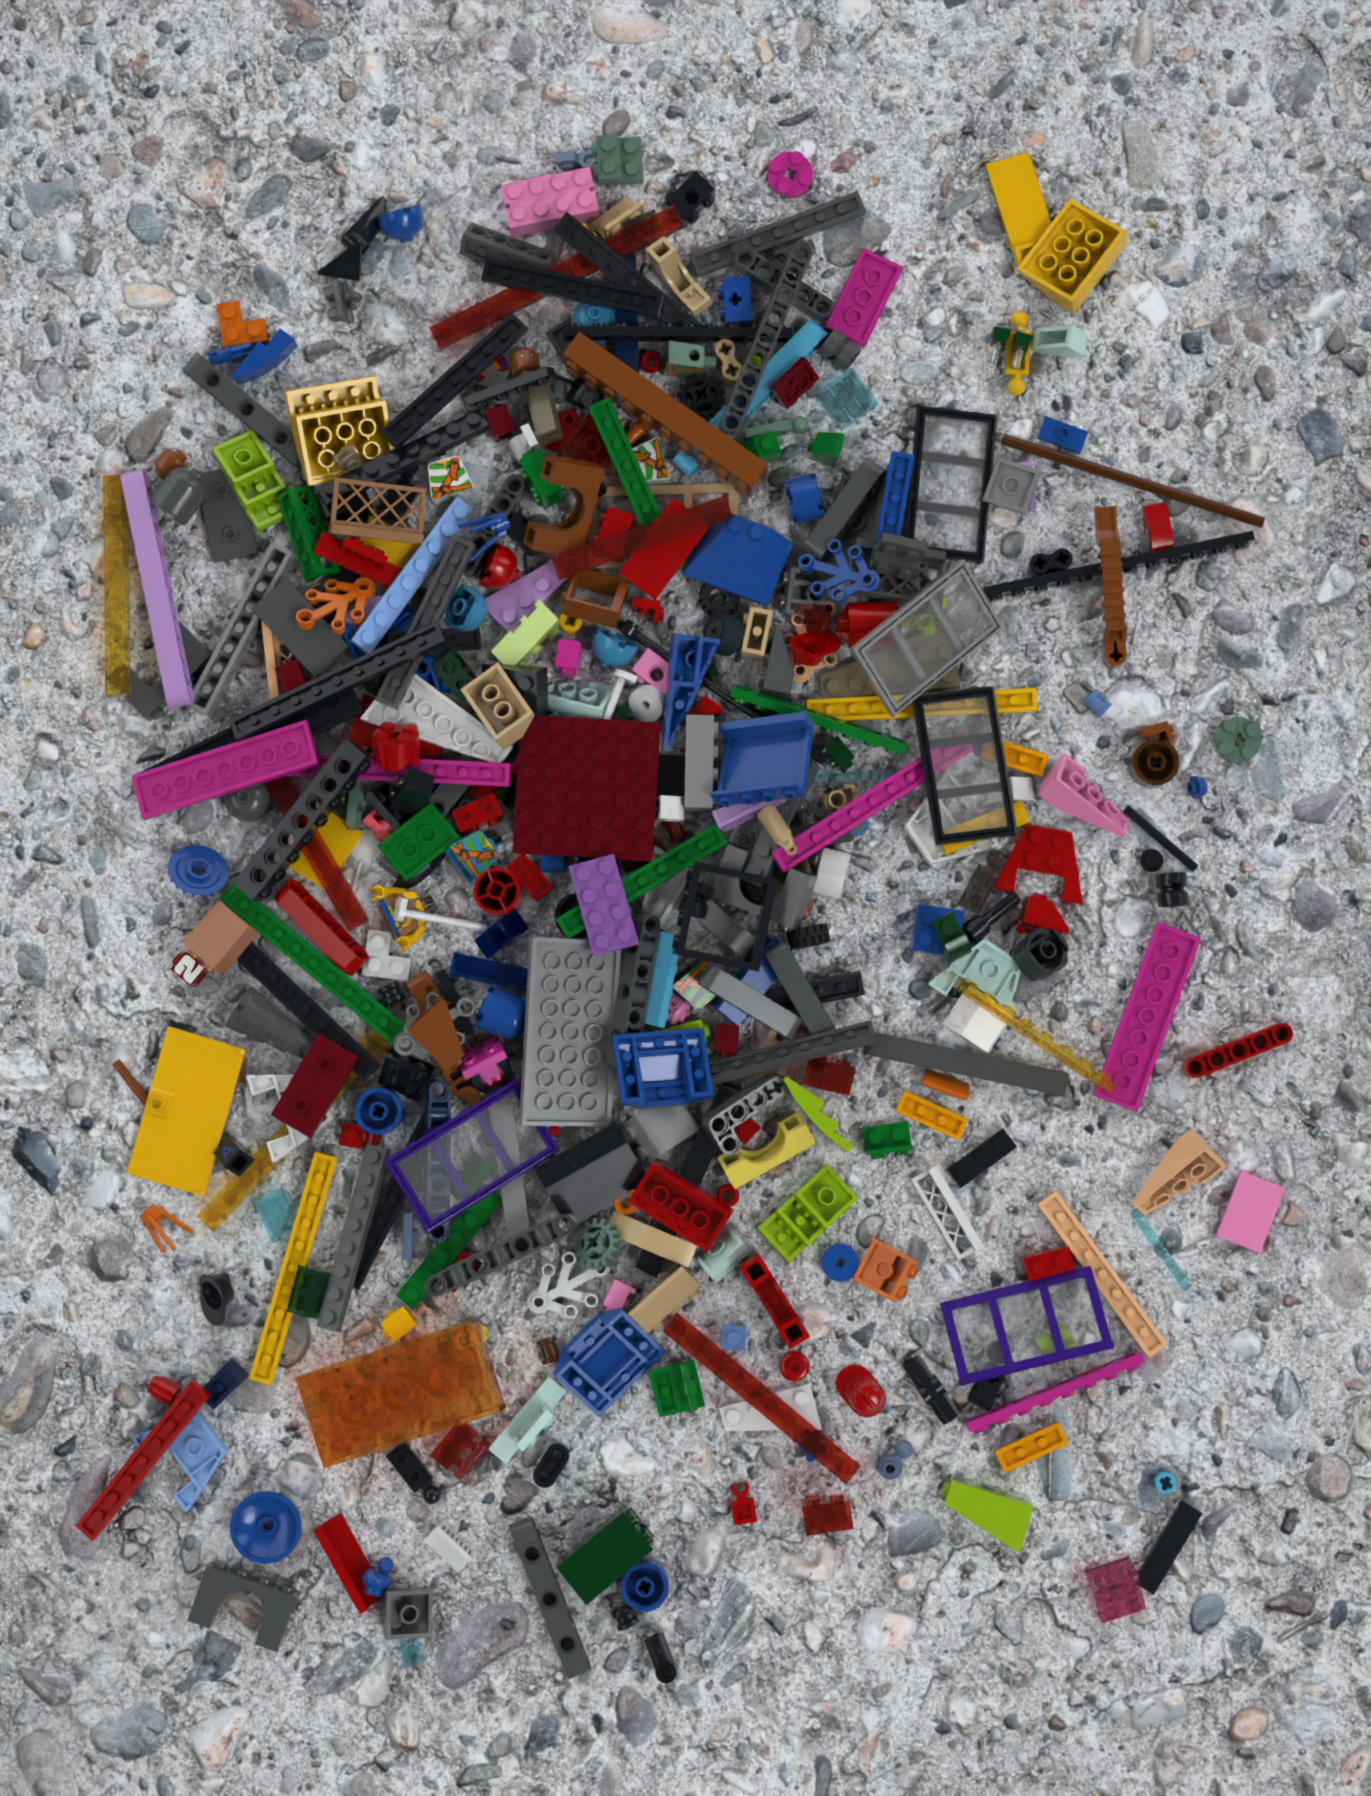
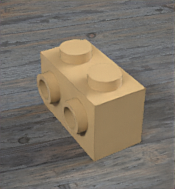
M750 606L749 614H744L743 626L746 627V631L738 648L742 650V657L763 661L773 611Z

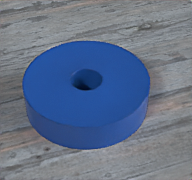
M837 1243L829 1246L824 1251L821 1265L824 1273L830 1279L843 1282L855 1275L859 1267V1258L853 1248L846 1244ZM838 1258L844 1259L842 1267L836 1265Z

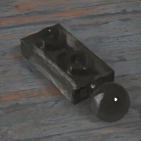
M997 849L990 850L987 853L986 866L978 864L957 903L960 907L977 914L980 913L1000 875L994 869L1000 867L1004 862L1003 853Z

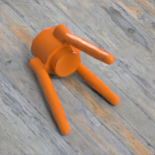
M152 1204L140 1214L139 1217L144 1221L142 1224L149 1231L160 1252H165V1249L154 1229L157 1230L167 1245L175 1251V1245L159 1226L164 1221L162 1216L190 1234H193L194 1231L169 1214L162 1206L157 1209Z

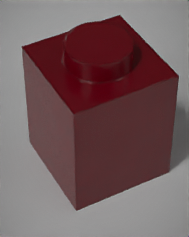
M495 404L485 411L496 443L517 435L506 404Z
M293 658L286 659L280 662L281 666L275 668L284 693L308 682L303 666L298 660H293Z
M716 1023L714 1052H718V1057H730L732 1053L737 1054L740 1025Z

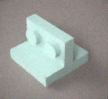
M726 1223L709 1251L706 1252L697 1247L694 1258L713 1280L715 1279L719 1282L752 1250Z

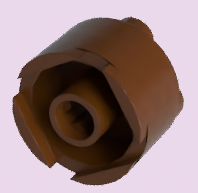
M1147 740L1138 746L1129 758L1128 769L1130 775L1137 784L1145 788L1161 787L1172 780L1177 774L1179 755L1174 746L1167 741ZM1156 760V767H1151V762Z

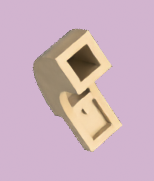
M662 236L646 249L648 257L659 277L683 308L686 307L696 317L713 304L711 298L690 276L679 257L677 249L665 236Z

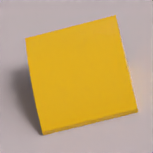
M375 376L283 391L294 443L308 486L326 483L335 477L337 478L349 472L348 470L342 471L333 461L332 457L350 444L360 455L357 467L394 450V447L380 433L390 422L386 400L379 399Z

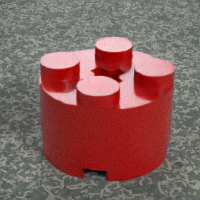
M383 722L380 724V728L372 734L374 763L378 762L380 768L398 771L405 770V765L412 764V767L419 764L421 760L420 737L415 724L394 725L392 722Z

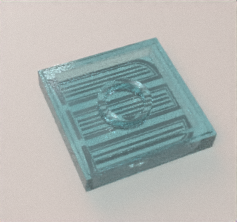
M852 367L815 393L816 398L841 431L878 406L877 400Z

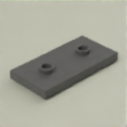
M222 469L201 473L204 476L202 481L207 485L208 489L207 497L202 503V510L213 563L258 555L253 524L234 494Z

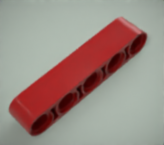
M289 879L274 896L276 903L344 973L351 976L355 975L369 959L365 949L298 881Z
M1285 1023L1270 1025L1185 1059L1181 1065L1182 1073L1188 1078L1205 1076L1288 1043L1293 1037V1030ZM1279 1027L1282 1028L1285 1033L1284 1038L1282 1040L1277 1039L1275 1035V1032ZM1256 1036H1260L1263 1040V1046L1260 1049L1254 1045ZM1235 1044H1238L1242 1049L1239 1057L1234 1056L1232 1053V1048ZM1213 1053H1217L1220 1056V1063L1217 1066L1213 1065L1210 1060ZM1192 1061H1195L1199 1066L1196 1074H1192L1189 1070V1064Z

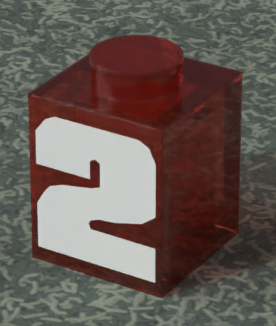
M186 951L183 954L180 952L172 961L173 966L170 968L187 984L195 988L209 973L202 966L203 963L196 960Z

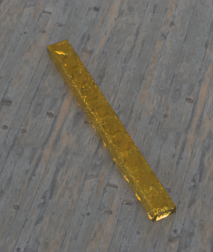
M121 475L103 476L105 695L107 697L131 696L128 512Z

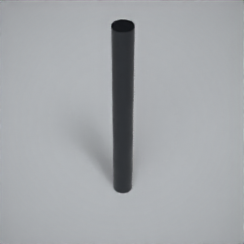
M1128 805L1122 811L1189 870L1193 872L1199 866L1132 807Z

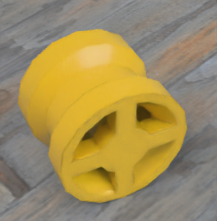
M561 614L559 623L562 631L568 635L578 634L583 627L582 619H575V617Z

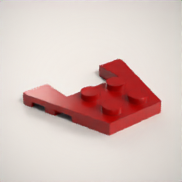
M1026 824L995 880L992 889L1014 892L1017 869L1064 877L1060 901L1081 905L1083 900L1072 832Z

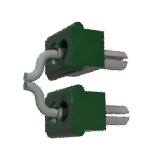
M1011 323L1010 327H993L990 335L992 338L990 346L993 348L990 363H993L994 356V365L998 363L1000 350L1004 349L1011 333L1010 330L1014 327L1016 333L1012 340L1014 343L1012 352H1015L1012 369H1015L1018 358L1016 370H1019L1022 356L1026 354L1033 336L1019 330L1017 324Z

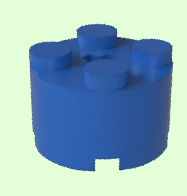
M815 473L791 478L784 482L789 502L793 501V503L789 504L794 523L802 524L822 519L825 511Z
M369 1089L360 1096L355 1107L357 1123L363 1130L371 1134L382 1135L391 1133L404 1120V1103L401 1097L391 1089ZM378 1105L385 1108L383 1117L375 1114L378 1110Z
M643 1558L622 1576L621 1593L623 1599L630 1607L642 1612L653 1611L659 1608L667 1597L669 1590L668 1574L665 1568L655 1559ZM645 1580L646 1583L650 1582L649 1588L645 1589L644 1586L640 1587L641 1581Z

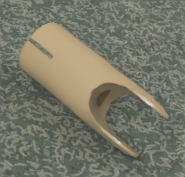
M769 805L760 810L757 818L771 839L780 847H783L788 855H794L797 852V846L793 842L789 826L776 807Z

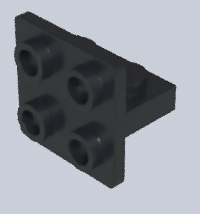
M393 1048L391 1053L385 1056L378 1083L387 1089L404 1095L408 1099L420 1102L435 1067L411 1055H400Z

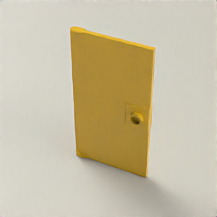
M167 1027L127 1174L187 1191L198 1196H206L216 1159L213 1152L219 1147L247 1049L174 1027Z

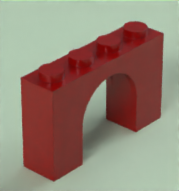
M759 1252L738 1264L739 1268L763 1303L789 1349L810 1337L808 1331Z

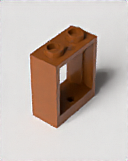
M576 566L574 574H569L566 588L569 589L568 591H563L560 604L564 605L563 614L616 628L627 597L629 580ZM578 587L613 596L614 600L611 608L574 599Z

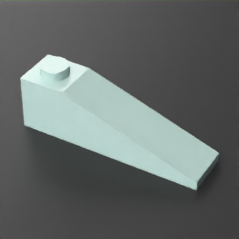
M548 678V711L552 713L557 712L563 717L602 719L615 686L598 681H589V685L575 684V680L568 679V682L557 683L554 679Z

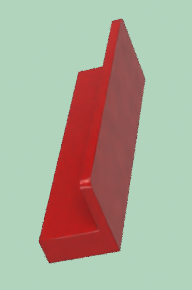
M342 1513L317 1526L313 1530L359 1614H362L371 1605L383 1599V1597L364 1593L366 1586L363 1584L362 1576L366 1570L373 1569Z

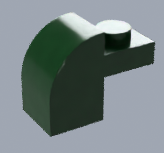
M952 911L930 922L939 939L937 943L948 963H952L972 952L966 934L963 933Z

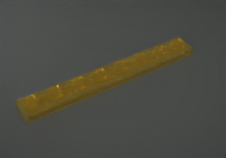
M966 978L965 981L957 980L952 988L1105 1092L1113 1090L1116 1084L1110 1081V1075L1102 1070L1097 1072L1092 1069L1091 1062L1083 1057L1078 1059L1073 1056L1072 1053L1074 1051L1064 1044L1059 1046L1054 1043L1053 1040L1055 1038L1045 1031L1040 1033L1035 1030L1034 1023L1026 1018L1021 1020L1016 1017V1011L1009 1006L1004 1005L1002 1007L997 1004L996 997L988 992L981 993L977 990L978 985Z

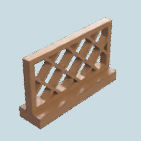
M335 477L328 534L423 544V523L427 489ZM339 483L348 484L354 493L344 500L338 493ZM354 485H359L361 487L356 489ZM366 486L371 487L377 494L368 503L359 493ZM377 488H384V490L379 492ZM388 489L394 490L400 497L391 505L382 496ZM400 491H407V492H406L404 495H402ZM411 492L420 493V503L414 508L405 499ZM357 495L364 503V506L354 513L346 502ZM378 497L387 506V509L379 515L370 507V504ZM338 498H339V500L341 501V503L337 506V502H338ZM401 500L410 509L402 518L393 509ZM342 505L352 514L346 521L336 520L337 509ZM366 507L375 517L368 524L362 523L357 516ZM417 508H419V515L415 511ZM389 510L398 520L392 526H386L380 519ZM411 513L418 519L417 529H409L403 522ZM353 518H355L357 522H349V521L352 520ZM375 521H378L380 525H375L373 523ZM400 523L403 526V528L396 526Z

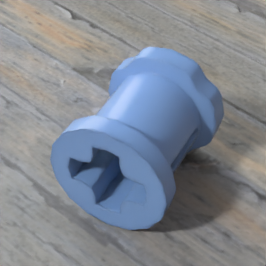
M1094 689L1082 702L1083 705H1087L1096 713L1095 717L1097 719L1112 706L1110 702L1107 703L1098 694L1097 689Z

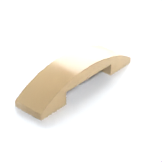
M613 1210L609 1223L615 1224V1229L621 1232L617 1238L683 1266L690 1267L698 1246Z

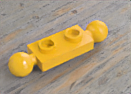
M1023 311L1014 312L1011 315L1010 323L1017 324L1019 330L1031 334V330H1023L1028 324L1027 314ZM1011 329L1008 341H1006L1005 376L1012 377L1007 384L1008 392L1011 395L1018 396L1025 390V383L1021 377H1028L1030 346L1026 354L1022 356L1020 369L1016 370L1018 358L1015 369H1012L1015 352H1012L1014 346L1012 340L1016 331Z

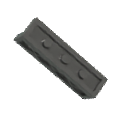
M473 222L463 233L459 251L460 255L485 263L486 258L544 270H549L556 255L555 252Z

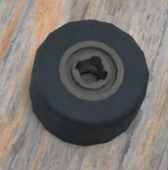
M716 612L706 622L702 637L721 639L715 653L725 657L731 656L741 645L744 626L741 619L724 612Z

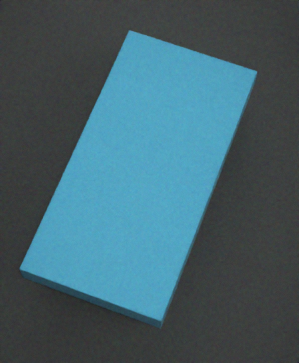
M660 931L645 1024L665 1028L669 1017L668 1008L670 998L673 995V982L678 970L677 962L679 955H674L675 949L671 948L673 937L678 934Z

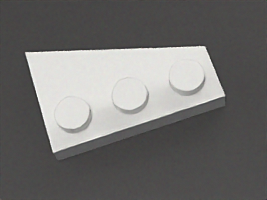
M654 846L652 861L667 852ZM688 868L643 895L640 913L657 916L660 920V928L684 888Z

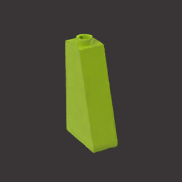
M950 1477L948 1483H943L940 1496L943 1497V1502L1015 1551L1021 1552L1034 1507L1031 1502Z

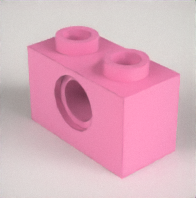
M647 648L631 669L632 674L638 676L637 683L656 687L666 698L668 662ZM654 671H660L664 675L660 681H653L650 676Z

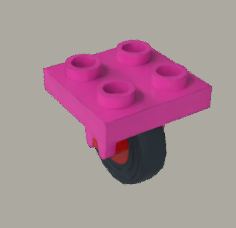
M498 1036L486 1037L479 1045L463 1050V1062L459 1065L461 1072L466 1080L472 1079L473 1085L479 1092L490 1095L512 1081V1068L506 1059L505 1049Z

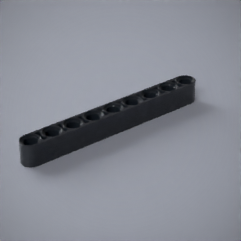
M729 1081L721 1083L709 1111L744 1088ZM737 1105L732 1108V1110H731V1114H732V1115H733V1113H734V1111H735ZM719 1118L713 1120V1129L719 1125ZM703 1125L679 1175L698 1187L717 1150L704 1130ZM659 1221L656 1222L655 1228L673 1236L677 1235L676 1232ZM644 1249L635 1268L657 1278L666 1258Z

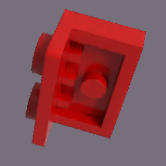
M493 793L452 811L461 834H467L468 836L479 831L485 825L489 827L498 825L502 822L501 819L505 817Z

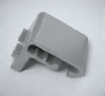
M686 1105L646 1108L620 1125L625 1138L631 1142L635 1148L636 1155L645 1165L701 1129Z

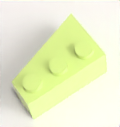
M540 600L534 604L537 608L528 617L524 615L520 619L521 623L513 631H509L492 649L493 657L500 664L526 666V661L531 656L536 657L543 650L542 645L548 640L550 642L553 641L560 634L559 629L561 626L559 619Z

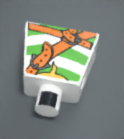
M658 437L632 448L649 486L670 484L669 474ZM614 467L617 480H620L619 475Z
M446 451L436 456L437 461L428 464L430 492L434 505L453 500L457 496L461 498L476 493L459 455L450 457L449 452Z

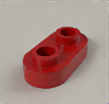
M565 410L558 416L564 439L546 445L550 451L560 452L564 450L580 429L581 420L576 411ZM567 418H572L573 422L571 424H567L565 420Z

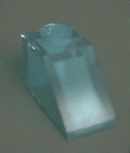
M283 1188L254 1200L272 1243L282 1239L292 1212L291 1204H293V1199L289 1191H284Z

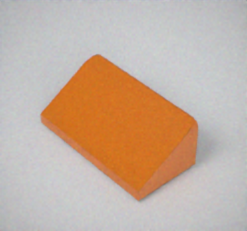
M926 1069L921 1081L922 1086L961 1100H967L969 1083L934 1070Z

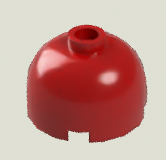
M496 542L490 550L494 554L487 557L484 562L478 584L488 589L501 590L507 587L511 581L515 582L517 580L520 570L516 568L517 558L513 551Z

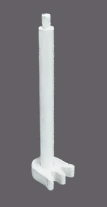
M620 669L615 670L613 676L618 679L602 719H611L624 683L627 682L633 685L636 683L638 676Z
M401 897L396 899L394 909L395 921L402 922L404 917L483 932L485 930L492 931V927L486 926L484 923L406 909L408 899Z

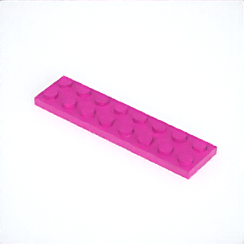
M303 720L131 776L141 817L144 820H148L320 764L309 722Z
M1156 922L1092 1096L1138 1112L1201 941L1200 937Z

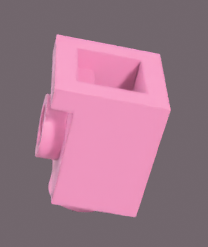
M616 1278L602 1304L606 1306L605 1311L618 1308L626 1310L632 1299L628 1295L629 1293L635 1294L637 1288Z

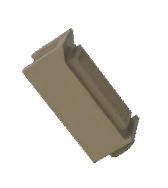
M547 384L542 386L532 385L529 388L530 390L525 393L527 394L534 431L536 432L535 437L542 446L564 439L553 392Z

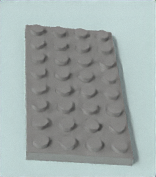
M530 937L519 1125L608 1127L611 1125L614 1072L607 1068L606 1059L620 977L621 950L593 957L588 939Z

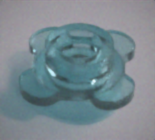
M415 1642L414 1645L403 1644L400 1647L403 1667L409 1668L410 1666H422L424 1664L425 1657L422 1655V1643Z

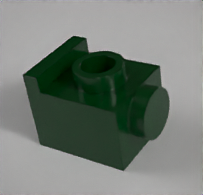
M838 735L823 747L828 751L827 755L830 757L828 764L832 769L837 768L842 773H845L854 765L852 761L855 756Z

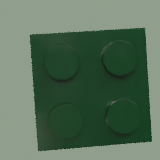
M625 1504L558 1559L556 1568L586 1605L648 1555L654 1548V1534L646 1525L644 1527L641 1526L638 1520L640 1517L632 1507L628 1509Z

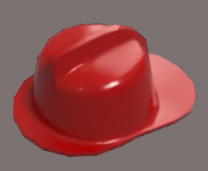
M820 629L792 636L790 645L793 648V663L806 666L818 665L825 655L838 651L841 647L840 638L833 632Z
M848 1365L840 1371L836 1380L837 1390L849 1407L862 1417H873L879 1414L884 1408L886 1396L882 1386L866 1368L859 1365Z

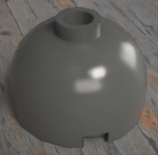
M265 783L227 794L224 800L226 809L231 816L239 821L251 823L259 821L269 811L272 797L269 788Z

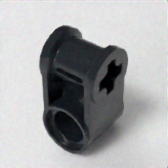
M988 1363L982 1368V1370L997 1367L998 1365L994 1363ZM1004 1376L975 1382L967 1401L990 1411L1004 1381Z

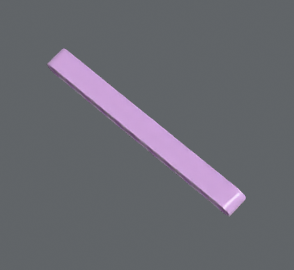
M142 468L121 474V482L164 694L169 708L175 709L194 704L195 699L155 503L149 496L152 492L151 484L146 470Z

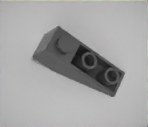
M776 625L774 632H769L767 645L771 647L769 653L764 655L762 666L766 667L765 674L760 675L758 687L762 688V693L788 701L794 678V669L780 625Z

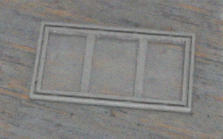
M963 559L956 562L849 650L889 715L894 717L1003 628V625Z

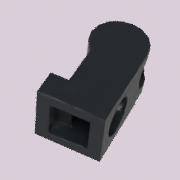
M518 511L508 520L511 528L506 530V533L527 555L536 556L541 551L531 550L523 543L527 530L524 525L526 518Z

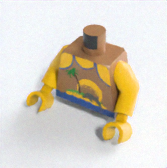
M375 885L368 889V891L375 893V897L371 898V901L379 900L376 906L394 940L393 945L399 944L402 947L399 953L402 954L410 946L418 943L426 930L427 921L404 917L402 922L395 921L394 909L396 899L399 897L408 899L406 909L426 913L436 908L432 896L429 895L419 900L415 891L409 892L406 888Z

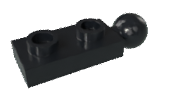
M405 1440L386 1455V1458L414 1493L422 1489L423 1499L428 1504H435L440 1500L441 1490L437 1486L429 1484V1481L434 1476Z

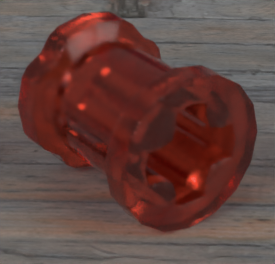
M661 822L662 827H665L671 838L669 840L670 844L676 843L684 839L686 835H689L688 831L684 830L681 822Z

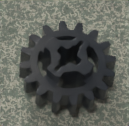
M703 372L702 377H698L694 373L692 380L689 377L685 378L686 385L680 383L679 389L681 391L677 392V398L680 399L678 400L680 403L709 422V416L714 417L717 414L716 411L719 412L723 408L720 404H725L726 398L721 397L725 395V389H719L721 381L714 383V375L708 379L705 372ZM711 389H713L716 394V400L710 394ZM705 393V399L702 398L697 403V396L701 397ZM686 396L692 400L691 406L687 404Z

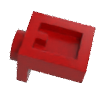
M633 598L632 611H637V615L650 616V613H654V626L657 627L659 626V621L664 620L665 607H660V600Z

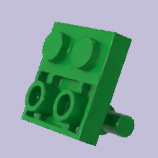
M694 1359L649 1370L659 1417L688 1410L692 1412L698 1410V1408L705 1407Z

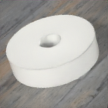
M641 685L631 693L629 707L638 719L653 722L664 713L665 697L656 687Z

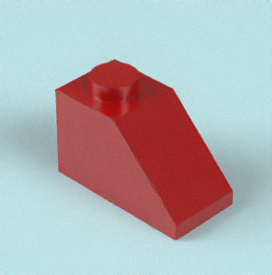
M1034 893L1033 896L1027 897L1020 924L1037 929H1053L1064 936L1069 934L1070 929L1053 901L1047 900L1048 896Z

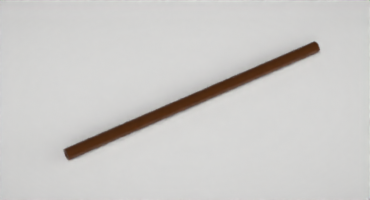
M1005 433L1001 440V445L1262 528L1265 521L1263 516Z

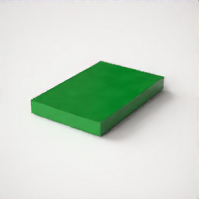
M430 802L379 843L377 847L407 882L441 855L451 844L457 842L460 837L432 802Z

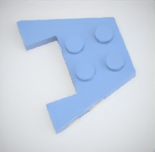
M201 1412L194 1416L169 1448L172 1455L191 1479L187 1485L173 1495L184 1512L192 1508L229 1451ZM151 1430L131 1438L137 1447H139Z

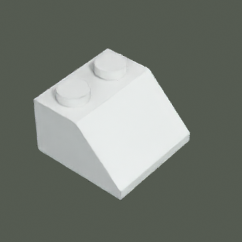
M967 985L943 1025L952 1033L989 1054L1013 1014L985 994Z

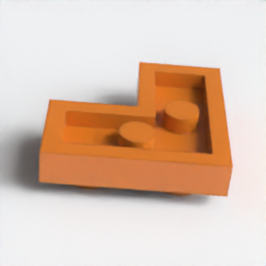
M239 300L216 304L223 348H226L227 345L232 347L251 342L253 346L258 341L263 344L269 343L265 318L243 322Z

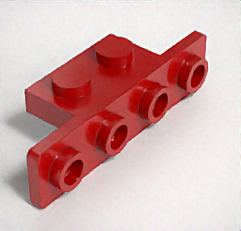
M325 532L321 534L314 549V554L382 586L389 588L402 570L386 562L388 556L384 555L385 552L376 547H372V549L363 545L364 542L358 538L351 537L349 539L345 537V540L342 541Z

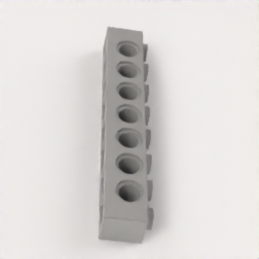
M271 542L193 690L195 702L194 704L187 705L191 709L211 719L214 716L262 625L261 619L251 608L288 576L297 559L292 551Z

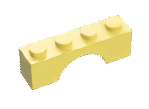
M796 1112L778 1122L776 1136L764 1148L754 1151L740 1148L734 1155L722 1154L717 1159L734 1189H737L796 1154L816 1144L803 1118L799 1112Z

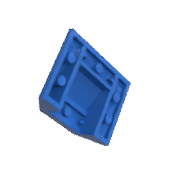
M732 513L708 514L705 522L710 527L692 550L682 575L768 607L793 544L774 529Z
M704 1028L612 1035L621 1105L638 1109L681 1106L714 1096Z
M622 1308L597 1314L563 1347L553 1375L594 1414L600 1417L666 1350Z

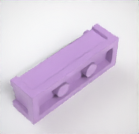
M786 799L774 800L773 802H753L749 805L736 804L722 808L716 806V810L712 811V814L719 829L727 832L756 817L764 807L769 805L776 807L786 802Z

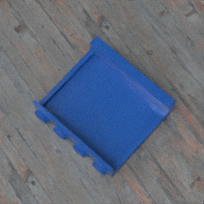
M806 712L720 723L719 731L725 737L718 791L710 792V796L719 806L730 807L736 804L749 805L753 802H773L779 799L793 800L797 797H805L814 731V722Z

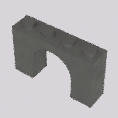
M179 621L193 686L197 681L196 677L204 671L212 654ZM124 663L107 679L149 722L152 719H158L164 713L163 709L168 704L163 685L149 686L145 684Z
M727 844L720 867L744 872L752 851L736 844ZM798 868L789 869L783 889L778 898L774 900L770 917L771 921L778 923V928L790 932L791 929L800 927L818 876ZM716 874L712 886L715 888L712 897L716 899L715 903L728 907L729 904L736 907L737 912L749 915V912L757 915L756 919L758 920L761 904L750 896L746 884L741 879Z
M211 1561L206 1566L187 1621L210 1629L215 1623L222 1600L228 1592L237 1589L251 1591L260 1599L264 1609V1617L255 1645L277 1652L282 1645L300 1592L295 1591V1587L285 1583L278 1585L272 1583L273 1580L269 1577L259 1576L258 1578L250 1575L251 1572L246 1569L237 1568L235 1570L229 1568L228 1564L223 1561Z

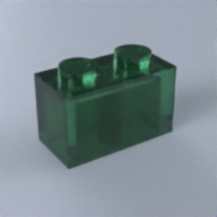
M298 1265L286 1311L302 1317L318 1319L331 1272Z

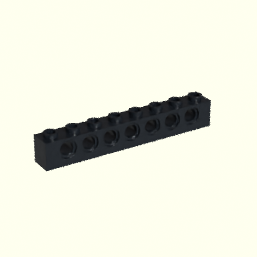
M345 738L233 884L252 901L266 900L271 895L272 888L276 882H280L285 877L286 870L290 864H294L300 858L301 850L314 840L315 832L328 822L330 813L342 804L344 795L354 789L358 777L368 771L371 766L370 762L374 757L356 741ZM349 762L351 765L350 771L345 773L344 766ZM335 780L336 788L334 791H331L330 784ZM321 798L322 806L320 809H317L316 802ZM306 816L308 824L306 827H303L302 819ZM292 834L294 837V842L290 846L288 843V837ZM278 852L280 855V860L276 864L274 861V856ZM263 870L266 873V878L264 881H262L260 878V874Z

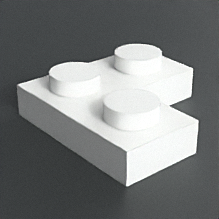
M369 929L366 952L369 959L363 965L362 975L407 982L410 977L412 959L390 956L392 941L390 932Z

